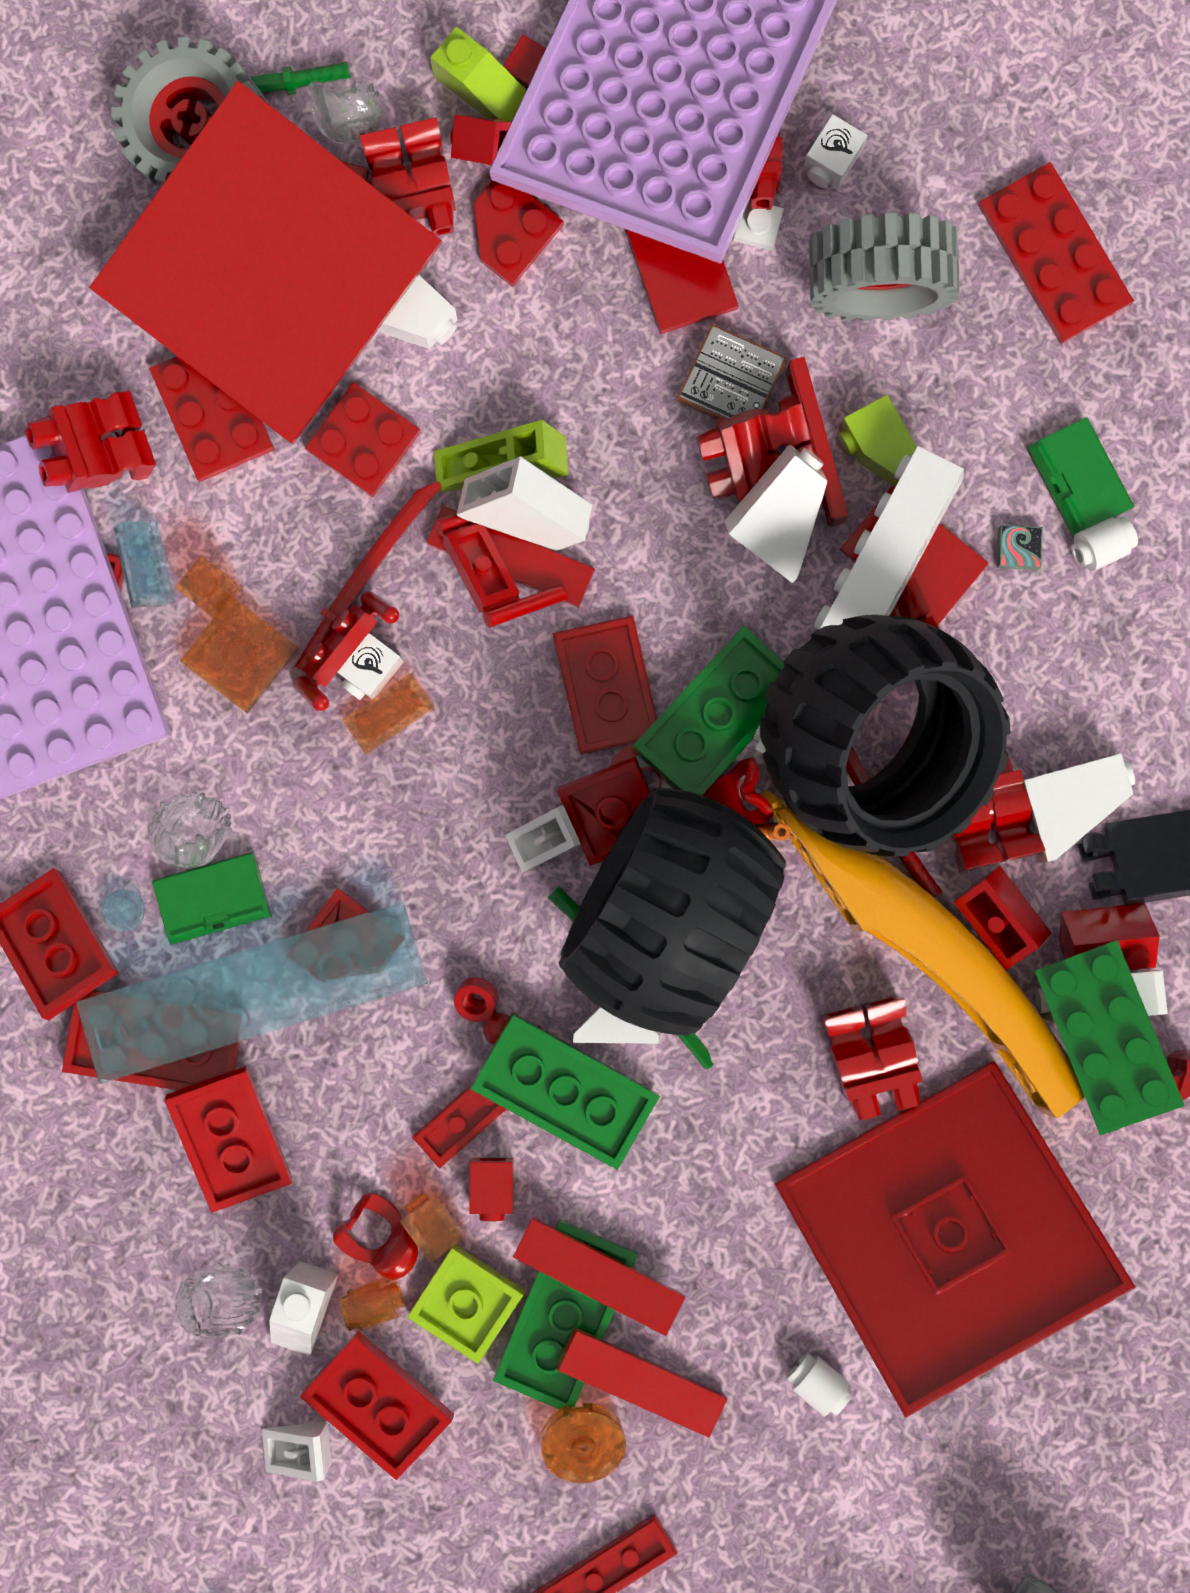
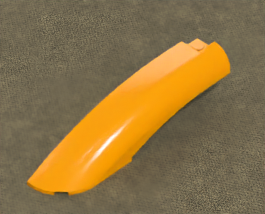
M764 790L760 793L770 803L778 823L789 827V839L853 931H868L903 955L939 985L990 1040L1039 1112L1058 1119L1084 1098L1067 1052L1037 1009L998 960L948 909L913 879L883 857L847 849L827 840L804 824L790 810L783 797L769 790Z

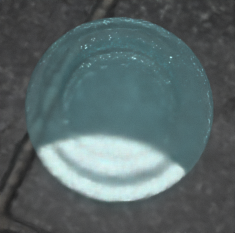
M118 890L111 893L105 899L102 906V916L105 923L111 929L119 932H128L134 930L142 923L145 916V905L141 897L129 890Z

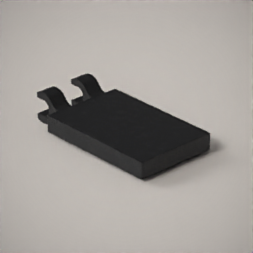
M1190 810L1106 823L1104 827L1105 835L1100 833L1086 834L1081 838L1082 844H1078L1081 861H1092L1111 856L1115 873L1104 871L1092 874L1093 882L1088 883L1092 900L1122 895L1124 905L1129 906L1190 896Z

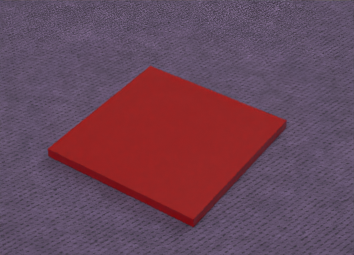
M237 80L89 288L284 439L294 444L443 241Z
M995 1060L920 1102L919 1106L908 1108L774 1184L905 1419L1136 1288Z

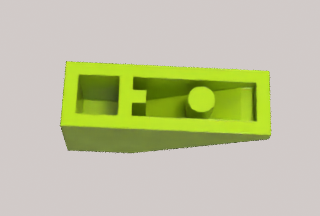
M456 26L430 57L434 78L483 116L513 121L527 90L489 51Z
M887 394L844 417L839 427L841 433L838 434V439L848 456L854 454L861 465L896 487L899 480L894 478L901 460L905 455L912 457L917 446Z
M538 420L434 451L436 482L441 484L439 491L462 490L466 478L520 456L553 479L567 476L569 473L566 437L545 421Z

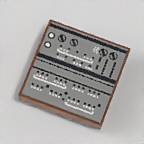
M711 324L677 397V402L717 420L725 417L730 418L750 409H764L787 357Z

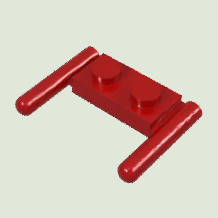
M457 513L435 520V529L440 536L442 535L443 544L479 613H483V619L488 628L567 599L568 591L563 585H557L520 599V591L485 526L462 519L456 515Z
M371 591L362 594V605L360 608L354 604L350 610L346 609L338 615L332 625L333 632L324 643H317L306 657L307 664L303 668L307 674L305 676H298L293 681L294 689L317 711H324L329 706V699L317 687L322 685L325 688L376 625L377 621L373 617L377 615L389 624H393L399 619V611Z

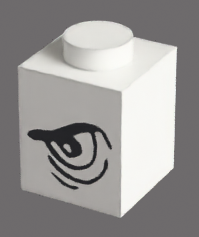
M832 114L806 155L803 170L808 172L807 176L810 181L821 188L831 186L838 190L861 154L868 135Z
M368 633L337 672L345 679L340 686L358 700H361L366 695L374 701L404 661L399 655Z

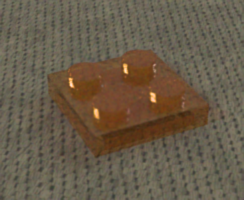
M231 596L180 662L248 714L299 648Z

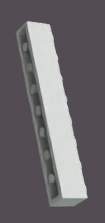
M917 446L912 457L908 455L903 457L894 476L899 482L892 495L885 492L879 501L874 513L875 516L879 517L872 532L865 530L861 535L854 550V553L859 555L851 570L846 567L843 569L834 587V590L839 592L832 607L825 605L822 608L814 628L819 630L824 626L839 625L843 623V619L861 615L890 616L964 478V468ZM759 725L754 740L759 742L755 749L762 754L766 750L761 742Z

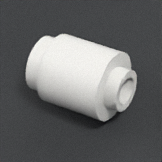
M1111 517L1075 534L1071 551L1079 566H1085L1088 570L1095 571L1129 555L1131 549L1138 545V537L1132 523L1126 517L1118 519Z
M806 1352L798 1361L799 1366H794L786 1379L793 1385L792 1390L823 1417L827 1416L830 1412L837 1416L851 1399V1395L847 1392L850 1382L819 1356L814 1358Z

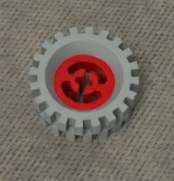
M177 37L178 48H174L167 39L156 43L159 53L155 56H152L147 49L143 50L137 55L143 63L137 71L128 64L122 73L129 80L127 87L117 84L114 96L122 103V107L111 106V118L120 126L113 129L115 138L124 147L121 151L126 158L159 188H161L188 150L175 146L172 138L173 134L177 132L191 146L212 117L211 113L199 101H197L196 106L192 103L193 101L208 100L216 103L217 107H219L237 80L265 101L254 81L229 52L222 47L217 50L210 41L201 38L199 39L198 47L189 37Z
M897 212L885 213L884 217H874L873 214L861 215V220L854 221L851 218L839 220V226L828 224L822 227L823 232L816 231L812 234V239H809L810 305L818 314L825 313V316L829 318L841 316V320L851 321L855 318H860L862 321L873 319L894 320L895 317L910 319L915 318L918 313L924 315L935 313V308L943 310L950 306L949 303H955L958 300V296H960L958 230L948 220L939 221L938 217L932 215L920 218V213H908L906 216H897Z

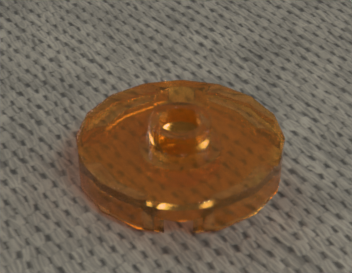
M583 1403V1407L572 1408V1405L560 1408L548 1418L541 1431V1455L546 1467L558 1478L572 1483H591L607 1477L618 1468L625 1456L626 1436L620 1418L609 1408L595 1403Z

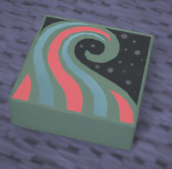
M1001 525L998 535L997 568L1041 569L1043 527Z

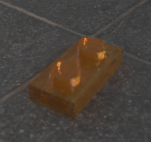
M410 673L342 721L364 753L368 755L431 712L435 707Z

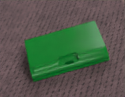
M1088 417L1027 447V451L1073 539L1075 534L1111 517L1116 518L1135 507Z
M255 852L152 880L170 945L272 917Z

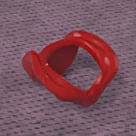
M746 758L739 761L729 773L718 777L702 795L730 807L752 824L766 823L774 816L773 809L768 800L754 791V786L759 778V768L754 758ZM744 775H746L745 778H744V780H743V782H742V784H741V786H740V788H739L738 786H739V782H740L741 777L744 776ZM739 790L742 799L756 806V810L749 811L746 809L741 801Z
M367 1193L363 1195L352 1209L350 1219L343 1221L333 1233V1241L342 1252L353 1259L370 1263L375 1271L386 1279L396 1280L404 1277L412 1270L417 1261L419 1249L414 1234L404 1222L397 1208L389 1200L378 1194ZM364 1208L381 1215L391 1226V1234L388 1240L377 1249L369 1250L361 1247L347 1233L356 1223Z

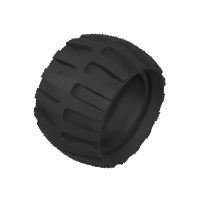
M883 615L855 616L843 619L842 624L824 626L810 635L811 639L800 649H794L783 661L785 664L776 681H771L765 696L767 700L764 718H760V738L766 750L762 753L766 769L773 785L782 795L790 810L814 832L835 844L854 851L885 857L909 856V852L912 851L928 852L942 846L941 842L953 834H960L972 823V817L982 805L986 806L995 792L993 787L1000 771H1004L1008 759L1006 743L1007 735L1011 734L1010 719L1001 704L1004 698L987 668L977 660L975 655L953 636L930 624L907 617ZM915 680L919 693L918 706L913 725L904 744L891 762L872 779L863 784L848 786L846 764L853 741L864 720L889 692L896 687Z
M670 788L652 789L647 797L638 805L627 824H625L589 887L568 931V936L560 953L559 967L569 980L592 1002L627 1023L654 1032L689 1036L690 1033H696L719 1009L720 1004L729 991L732 990L750 956L754 953L764 928L771 918L779 891L782 888L786 860L773 843L754 824L730 807L708 797L688 791Z

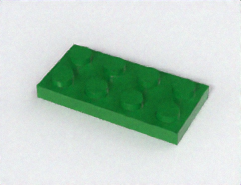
M743 626L637 740L631 749L675 789L703 795L754 739L760 725V718H764L767 705L765 696L771 681L775 682L784 668L783 660L749 629Z
M1118 940L1034 970L1100 1136L1185 1106Z
M513 1012L470 1084V1089L616 1170L619 1169L660 1098L659 1094Z
M559 1220L556 1229L633 1268L638 1252L564 1220ZM538 1271L493 1381L572 1415L585 1383L558 1371L556 1365L574 1327L603 1340L615 1310Z

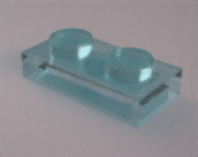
M122 522L113 527L131 608L164 606L175 602L158 522Z

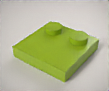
M454 1243L407 1318L479 1364L523 1297L525 1289Z

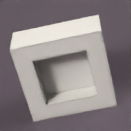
M749 199L735 231L733 241L773 251L784 208L773 206L771 210L754 209L751 207V200Z

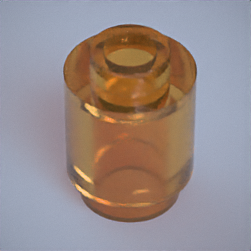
M385 1277L352 1288L347 1291L346 1296L339 1298L341 1315L349 1331L357 1328L360 1331H364L400 1317V1307L405 1306V1299L397 1281L391 1283Z

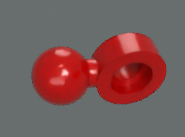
M471 977L464 980L459 986L454 997V1006L457 1012L466 1020L472 1022L483 1021L484 1036L493 1045L510 1016L505 1013L496 1012L495 1008L499 1001V994L495 986L484 978ZM473 993L481 995L484 999L475 998Z

